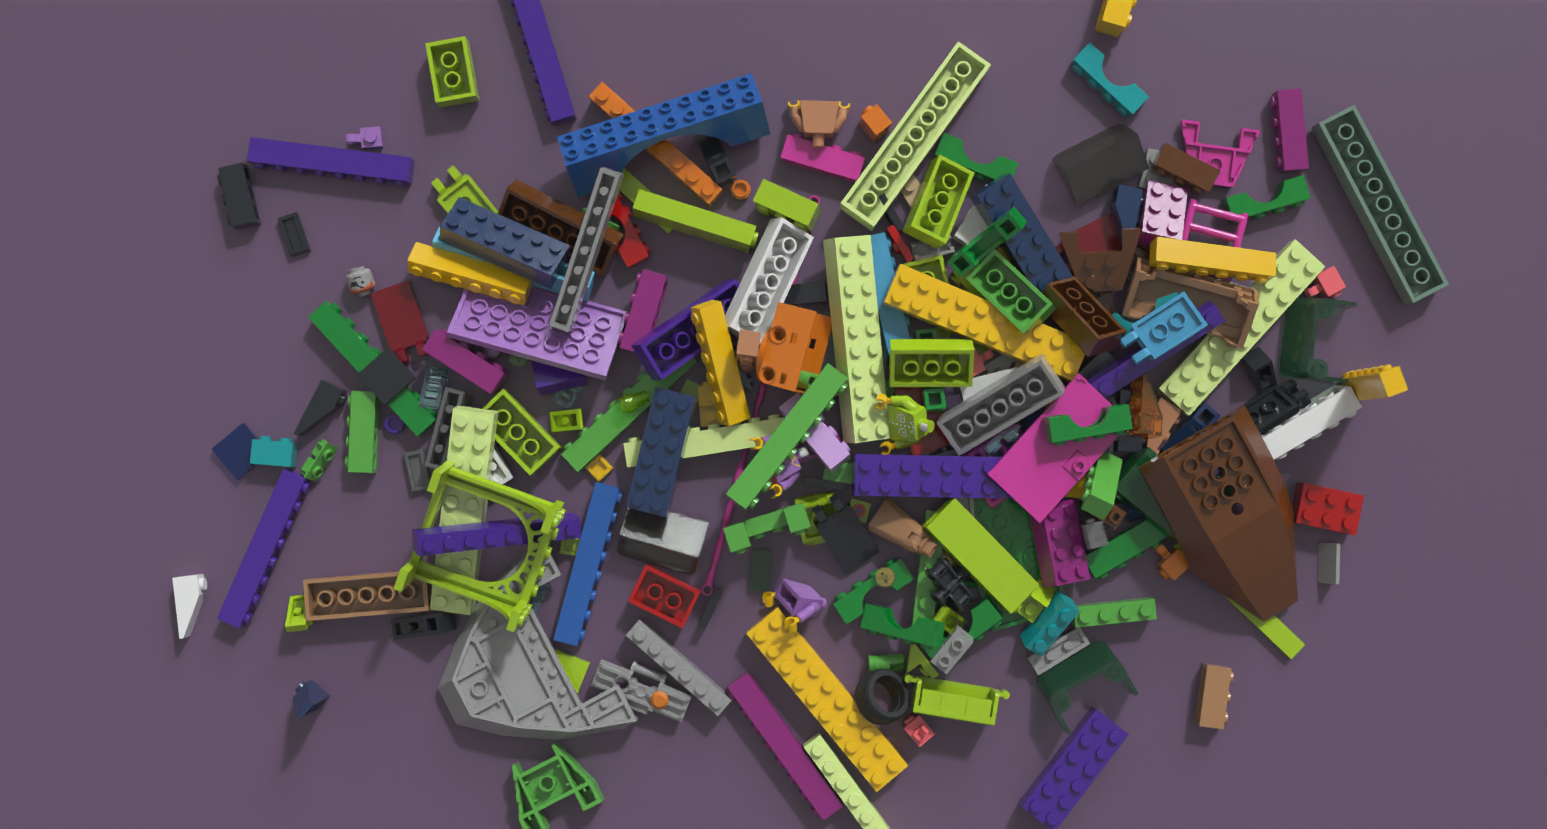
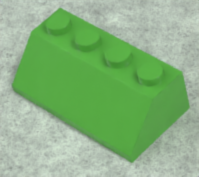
M995 249L966 278L1023 334L1042 324L1056 309L1049 299Z

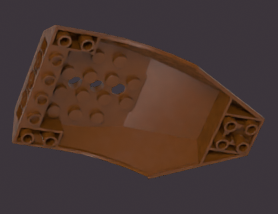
M1245 405L1240 406L1138 467L1179 543L1190 573L1262 621H1266L1298 601L1294 510L1278 467ZM1220 467L1223 473L1220 478L1216 479L1213 471L1215 468ZM1227 485L1232 487V494L1229 497H1226L1223 493ZM1234 503L1242 505V512L1239 515L1232 513L1231 508Z

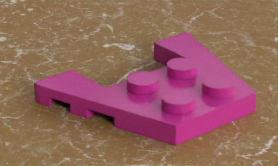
M1182 119L1180 126L1185 152L1220 170L1213 186L1233 188L1253 148V144L1260 134V130L1241 128L1238 148L1198 143L1200 122Z

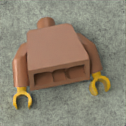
M797 100L796 105H791L790 101L788 102V111L791 114L792 121L798 131L803 132L804 137L812 138V148L815 149L824 148V138H832L833 133L839 132L846 122L850 109V103L844 107L840 101Z

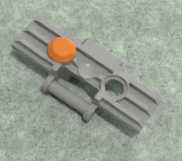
M601 659L591 684L592 687L606 691L617 685L618 679L624 678L627 680L628 686L621 688L631 709L646 715L649 711H654L682 722L692 695L665 685L668 674H661L637 664V661H633L630 670ZM637 672L659 681L660 684L659 686L652 685V687H648L637 682V678L633 676V673Z

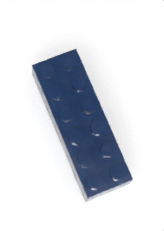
M1010 173L1002 174L970 196L987 226L991 225L1013 206L1025 218L1027 223L1023 229L999 246L1010 264L1041 293L1047 283L1073 277Z
M460 197L439 226L440 241L549 289L552 288L569 260L570 245Z
M655 387L626 504L627 508L663 517L669 516L698 397Z

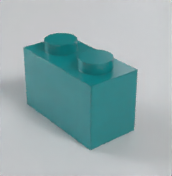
M259 436V440L252 439L250 464L296 467L298 443H292V438L281 437L279 441H272L270 436Z

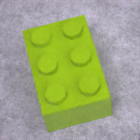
M463 36L425 43L436 104L443 108L480 101L468 39Z
M765 179L762 180L753 199L759 213L768 217L770 214L776 218L782 217L805 232L809 231L812 233L822 212L818 203Z

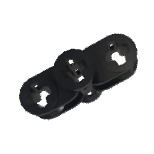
M939 557L937 563L931 569L925 571L926 576L938 588L935 592L932 591L930 593L931 598L938 605L943 607L946 604L945 601H947L954 611L958 614H963L964 608L970 602L976 600L975 596L964 584L971 576L962 566L957 565L954 571L945 559Z

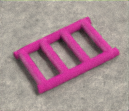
M1190 199L1184 220L1182 240L1187 241L1189 232L1193 231L1233 242L1232 247L1240 248L1248 214L1241 213L1239 215L1198 204L1197 200ZM1195 211L1237 222L1236 233L1232 234L1192 223ZM1208 274V275H1207V276H1211V277L1217 278V277H1215L1216 275H1211V274ZM1232 277L1218 279L1231 282Z

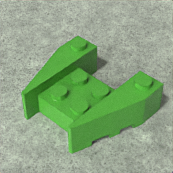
M799 503L739 521L723 529L730 551H735L737 555L748 551L747 547L751 546L752 543L751 536L757 539L766 536L765 532L773 530V533L785 530V525H788L790 532H795L797 536L808 532L807 528L811 526L804 504Z
M559 742L551 745L556 754L555 756L526 771H523L520 762L512 765L516 787V801L518 802L519 822L523 829H549L551 826L542 809L575 793L583 811L601 803L605 799L597 781Z

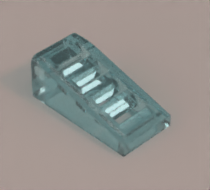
M427 367L419 407L440 408L448 381V370L446 368ZM426 397L436 398V400L426 399Z
M584 385L566 389L574 393L573 396L565 393L564 390L557 391L552 399L553 404L564 410H572ZM563 397L569 400V403L561 400L560 398Z

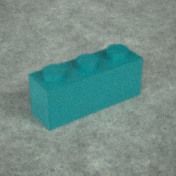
M1058 590L1056 591L1047 608L1044 607L1033 623L1030 622L1020 634L1027 649L1042 657L1080 612L1073 599Z

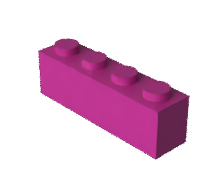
M792 133V136L787 134L780 158L781 162L852 183L858 180L865 157L861 156V153L852 150L848 153L842 151V148L836 145H831L830 147L824 145L822 149L812 148V140H805L802 135Z

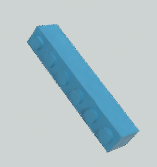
M885 232L871 235L879 326L886 357L888 358L890 339H913V336L908 333L907 327H910L908 315L904 316L903 312L882 304L895 274L894 269H896L895 259L890 256L889 249H891L890 238H886Z

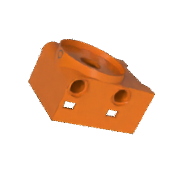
M778 302L772 326L765 333L758 351L756 362L758 380L768 385L804 394L806 390L797 387L801 370L820 374L832 330L831 317L817 314L816 311ZM811 338L816 339L814 349L809 348Z

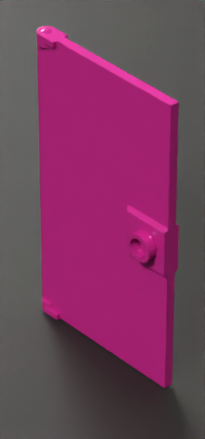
M1077 373L1065 387L1064 394L1056 398L987 475L1035 520L1041 523L1119 436L1107 433L1105 438L1094 439L1093 436L1086 437V441L1074 442L1072 439L1066 440L1065 445L1054 446V443L1046 441L1043 417L1068 414L1077 425L1086 427L1097 421L1102 407L1112 406V404L1088 383L1082 375Z

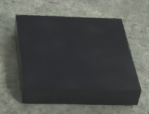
M389 347L358 373V376L384 405L389 403L416 379Z

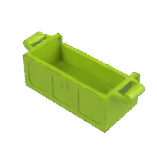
M905 673L903 676L907 683L914 682L910 707L914 713L993 726L995 725L999 697L1004 699L1010 697V693L1006 689L997 690L990 687L936 678L932 680L930 677L913 676L910 673Z

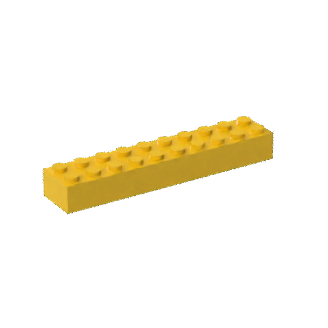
M902 264L897 266L882 303L965 339H972L974 343L1024 364L1043 353L1057 376L1067 382H1071L1077 375L1085 355L1077 344L1064 332L1045 324H1040L1026 334H1023L990 301Z
M777 605L747 630L746 634L875 791L878 792L908 767L907 762L877 725L872 724L861 715L856 706V700L798 630L795 633H789V627L785 629V619L787 616Z

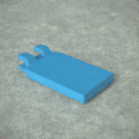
M1182 292L1132 324L1129 330L1130 333L1121 338L1120 343L1125 349L1134 342H1138L1142 350L1132 356V360L1137 366L1147 358L1150 361L1152 359L1155 361L1208 327V324L1186 293Z

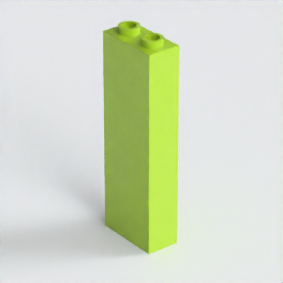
M641 189L638 190L633 205L634 218L672 228L673 230L748 254L750 248L754 249L759 233L755 232V225Z
M949 497L922 525L929 535L960 566L968 571L971 578L1005 612L1012 614L1019 611L1023 606L1022 602L1026 598H1030L1031 596L1029 595L1039 586L1033 577L956 498Z

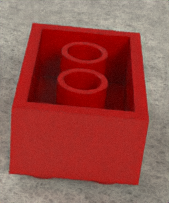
M1297 483L1292 504L1294 523L1348 535H1356L1364 495L1308 483Z
M647 563L628 602L683 628L700 595L701 589Z

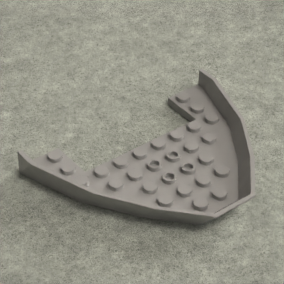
M528 548L496 581L511 576L522 566ZM529 555V559L534 560V556ZM550 555L549 559L544 560L543 566L546 567L542 579L538 578L536 583L539 587L561 576L552 555ZM522 572L520 577L525 581L524 577L527 573ZM512 580L510 582L512 591L517 594L521 593L519 582ZM500 585L498 589L504 590L503 592L506 593L505 586ZM479 601L454 644L438 686V690L457 725L502 736L559 740L621 729L638 720L619 684L584 703L581 702L533 608L522 626L517 627L514 632L506 630L508 621L504 615Z

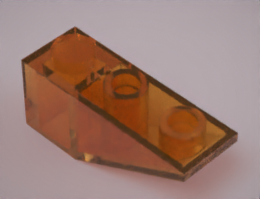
M1144 373L1131 382L1132 397L1130 408L1133 429H1130L1129 435L1153 439L1162 436L1163 415L1147 373Z

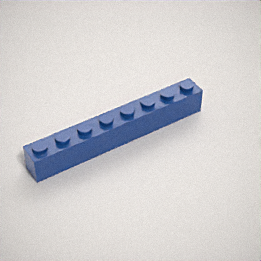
M595 482L553 639L555 641L578 646L580 642L584 641L586 630H583L584 624L589 622L592 612L588 609L590 602L594 603L597 591H594L595 583L600 582L602 571H599L600 564L605 563L607 552L604 549L606 543L610 544L613 533L610 532L611 524H615L618 515L615 512L617 504L620 505L623 496L619 487Z

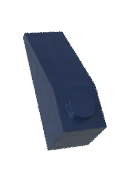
M309 680L306 683L303 681L295 689L297 693L293 700L297 717L302 719L317 711L330 696L313 680Z

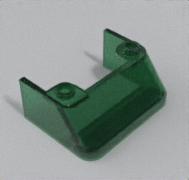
M1296 298L1285 310L1278 362L1279 374L1284 378L1333 385L1346 384L1348 379L1327 377L1328 366L1326 362L1313 358L1318 318L1327 319L1335 314L1336 308L1350 309L1357 307V302L1328 298Z
M1097 640L1090 643L1052 668L1036 676V685L1059 726L1066 734L1071 732L1061 714L1066 712L1071 706V698L1067 691L1103 672L1106 679L1111 682L1122 680L1128 692L1134 696L1139 694L1123 665L1103 641Z

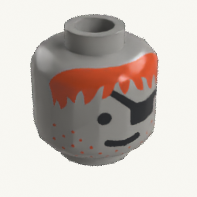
M364 265L348 270L349 274L346 275V281L352 294H359L360 297L371 294L370 290L375 287L371 270L364 268Z

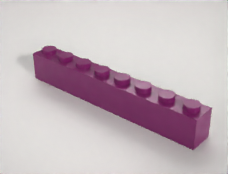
M746 671L728 685L729 691H727L729 697L733 702L738 701L741 706L739 708L740 712L745 718L749 717L753 722L751 727L757 735L761 733L764 737L763 743L769 751L773 750L777 755L775 760L781 768L785 766L789 772L787 777L793 785L795 783L798 784L801 789L799 790L800 795L805 801L809 800L813 805L811 810L817 818L821 816L824 821L842 808L843 802L750 673Z

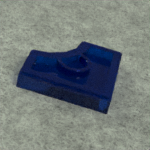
M245 423L239 425L212 448L214 453L237 480H240L255 467L254 464H250L252 439L258 438Z

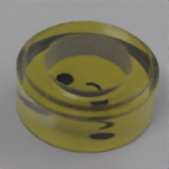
M881 567L875 573V581L880 587H890L895 582V573L888 567Z

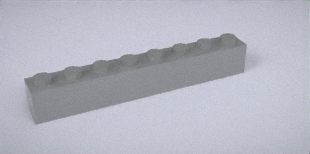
M602 167L599 170L549 326L566 332L574 329L624 174L606 167Z

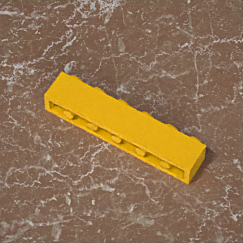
M1156 237L1150 243L1149 266L1156 267L1157 270L1173 269L1178 273L1196 272V275L1199 276L1211 274L1216 275L1215 277L1217 278L1233 277L1237 281L1255 280V283L1264 284L1275 277L1276 253Z
M418 242L415 243L407 260L408 273H412L415 276L426 277L436 282L468 289L474 293H482L492 298L510 301L513 304L525 306L533 287V281L492 263Z
M710 300L691 307V320L696 327V339L701 346V359L706 366V378L711 385V398L716 405L718 421L721 424L732 426L749 419L750 414L722 302Z
M1391 364L1348 371L1342 374L1343 378L1337 379L1338 385L1351 386L1359 401L1388 398L1408 390L1400 366L1391 367Z

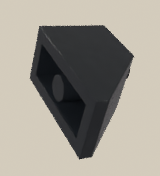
M1260 347L1247 352L1242 358L1243 367L1258 395L1275 385L1278 387L1272 360Z

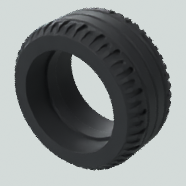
M877 669L862 677L855 689L856 706L861 715L872 724H891L901 719L908 711L910 706L909 688L904 679L896 672L888 669ZM875 682L883 685L888 690L892 699L890 712L883 710L875 701L873 695Z

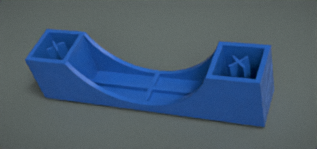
M750 73L558 136L557 138L566 169L577 196L580 197L593 192L600 168L606 167L621 173L629 161L637 154L665 139L682 135H707L721 139L733 147L770 135V130L761 96L753 75Z

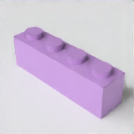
M797 392L779 407L780 413L786 417L802 396ZM823 417L816 428L812 426L808 431L810 436L805 443L832 474L850 459L849 452L851 450L844 441L840 443L836 438L838 434L831 426L827 427L823 421L825 419Z

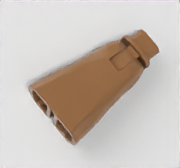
M891 498L883 502L868 525V530L871 533L891 541L910 552L920 555L924 554L928 558L938 548V544L933 541V537Z

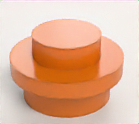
M736 180L731 185V194L735 199L744 200L750 195L751 188L747 181Z

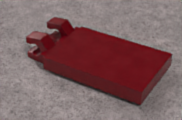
M1112 213L1075 230L1078 231L1079 252L1122 250ZM1062 243L1055 246L1059 254L1065 251ZM1070 262L1066 263L1065 265L1067 266L1068 270L1071 271L1072 267Z
M407 280L371 293L388 346L393 352H396L403 364L410 362L407 347L415 345L418 355L421 357L430 355L422 350L426 344L425 341L429 338V334L411 282Z

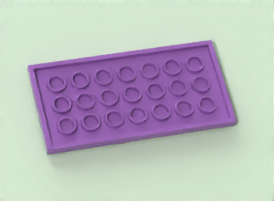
M533 286L524 306L465 289L447 330V337L606 380L618 346L619 335L623 332L625 326L624 318L627 311L591 301H583L574 329L566 332L549 326L559 293Z

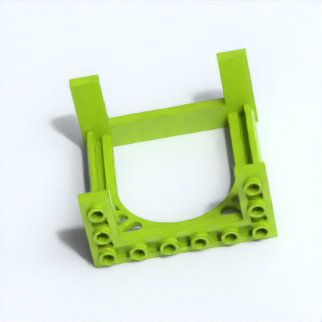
M447 460L433 471L427 491L433 494L421 528L434 527L447 486L449 485L511 509L523 522L528 535L526 558L522 566L511 576L499 581L484 582L422 561L424 556H418L413 551L410 561L400 569L394 589L402 592L415 578L494 608L507 619L508 625L506 630L514 632L517 627L522 626L531 612L533 605L529 603L531 597L535 598L539 586L536 583L538 578L542 579L546 567L543 566V563L551 555L553 548L549 546L551 540H556L559 529L556 527L557 525L559 526L560 521L564 518L566 510L563 509L565 502L556 500L555 503L455 468V463ZM525 512H527L529 515L531 513H534L535 515H532L529 519H527L525 517ZM541 519L544 521L540 530H533L530 526L534 520ZM543 534L538 538V543L534 542V535ZM529 555L534 556V560H530ZM522 572L527 573L524 577L525 581L520 577ZM512 580L519 582L521 593L517 594L512 591L510 587ZM500 585L505 586L506 593L503 592L504 590L498 589Z

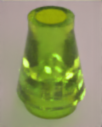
M645 390L621 395L622 397L618 398L623 414L627 412L630 414L643 404L649 402V397Z

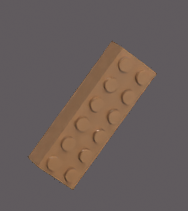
M399 571L303 580L306 621L429 611L432 584L415 578L400 592L394 589Z

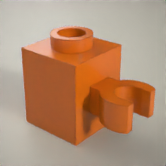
M1163 544L1153 548L1162 558L1156 565L1160 568L1158 572L1164 579L1167 580L1169 578L1175 581L1189 568L1184 555L1179 549L1173 548L1169 552Z

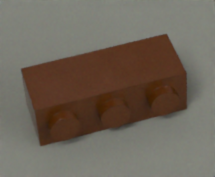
M1167 143L1161 146L1151 166V169L1155 170V174L1161 177L1167 176L1173 179V183L1179 186L1185 185L1191 188V192L1197 195L1209 193L1220 172L1219 169Z

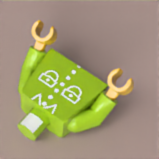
M885 394L877 395L876 401H882L876 403L875 407L877 409H884L887 404L890 438L894 440L893 443L884 440L880 444V447H888V450L881 452L882 455H888L891 449L894 448L899 450L911 447L920 442L921 438L927 435L928 432L931 433L934 430V422L927 420L925 407L917 404L911 397L905 395L887 398Z

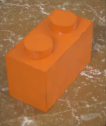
M878 104L874 107L869 105L861 112L859 125L873 143L890 131L892 122Z

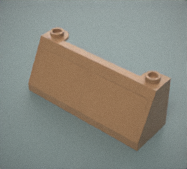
M1137 258L1124 302L1122 316L1136 321L1154 311L1156 299L1178 292V294L1185 292L1196 309L1211 301L1225 319V322L1206 334L1223 338L1226 346L1230 348L1239 347L1243 349L1259 306L1258 289L1207 275L1199 276L1196 275V272L1178 273L1173 269L1157 270L1156 267L1149 266L1148 259Z

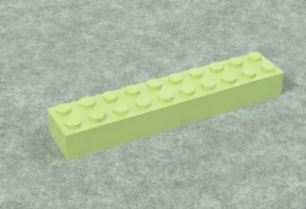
M958 41L842 200L839 208L872 231L988 72L991 64ZM884 193L888 198L885 205L879 199V196Z
M871 235L823 240L835 365L836 369L848 378L846 382L848 387L842 395H839L843 441L845 443H861L889 439L890 428L887 404L881 410L875 407L877 402H882L876 401L877 395H886Z
M1296 239L1288 242L1276 255L1275 277L1264 284L1255 283V280H1253L1248 286L1258 289L1259 306L1243 349L1239 347L1230 348L1226 346L1223 338L1204 334L1154 390L1163 399L1182 410L1180 414L1183 417L1190 416L1325 266Z
M465 406L453 408L447 460L454 462L455 468L490 480L498 411ZM448 485L442 501L439 527L485 522L488 499ZM482 549L436 554L435 565L478 580ZM432 585L430 610L465 615L472 614L475 609L476 600Z

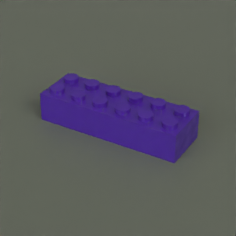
M736 279L724 280L631 345L652 380L664 379L702 352L701 346L696 339V327L691 320V307L710 300L722 302L724 314H726L739 287Z
M1091 706L1018 803L1049 829H1057L1129 734Z

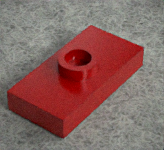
M891 225L886 229V233L892 241L891 248L896 254L899 253L905 263L912 262L914 256L896 227Z

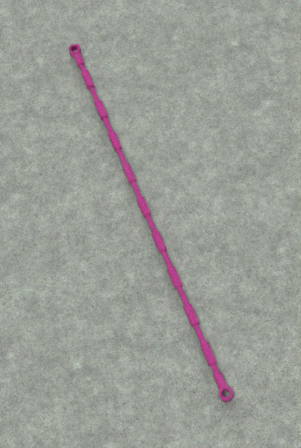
M812 195L809 197V200L813 198L817 199L818 204L820 205V199L818 196ZM797 273V275H796V277H795V279H794L792 285H793V284H796L797 277H798V273ZM763 382L758 388L752 418H757L760 406L763 404L767 389L766 384ZM749 448L743 449L734 475V483L745 469V460ZM730 499L726 504L722 519L723 525L713 551L711 568L708 570L705 584L701 588V592L705 596H710L713 593L715 569L724 546L725 532L723 528L727 527L728 522H730L735 503ZM705 586H709L711 588V592L705 593L703 591V588Z

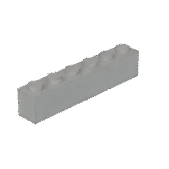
M642 618L626 634L631 641L717 716L731 702L732 699L721 687Z

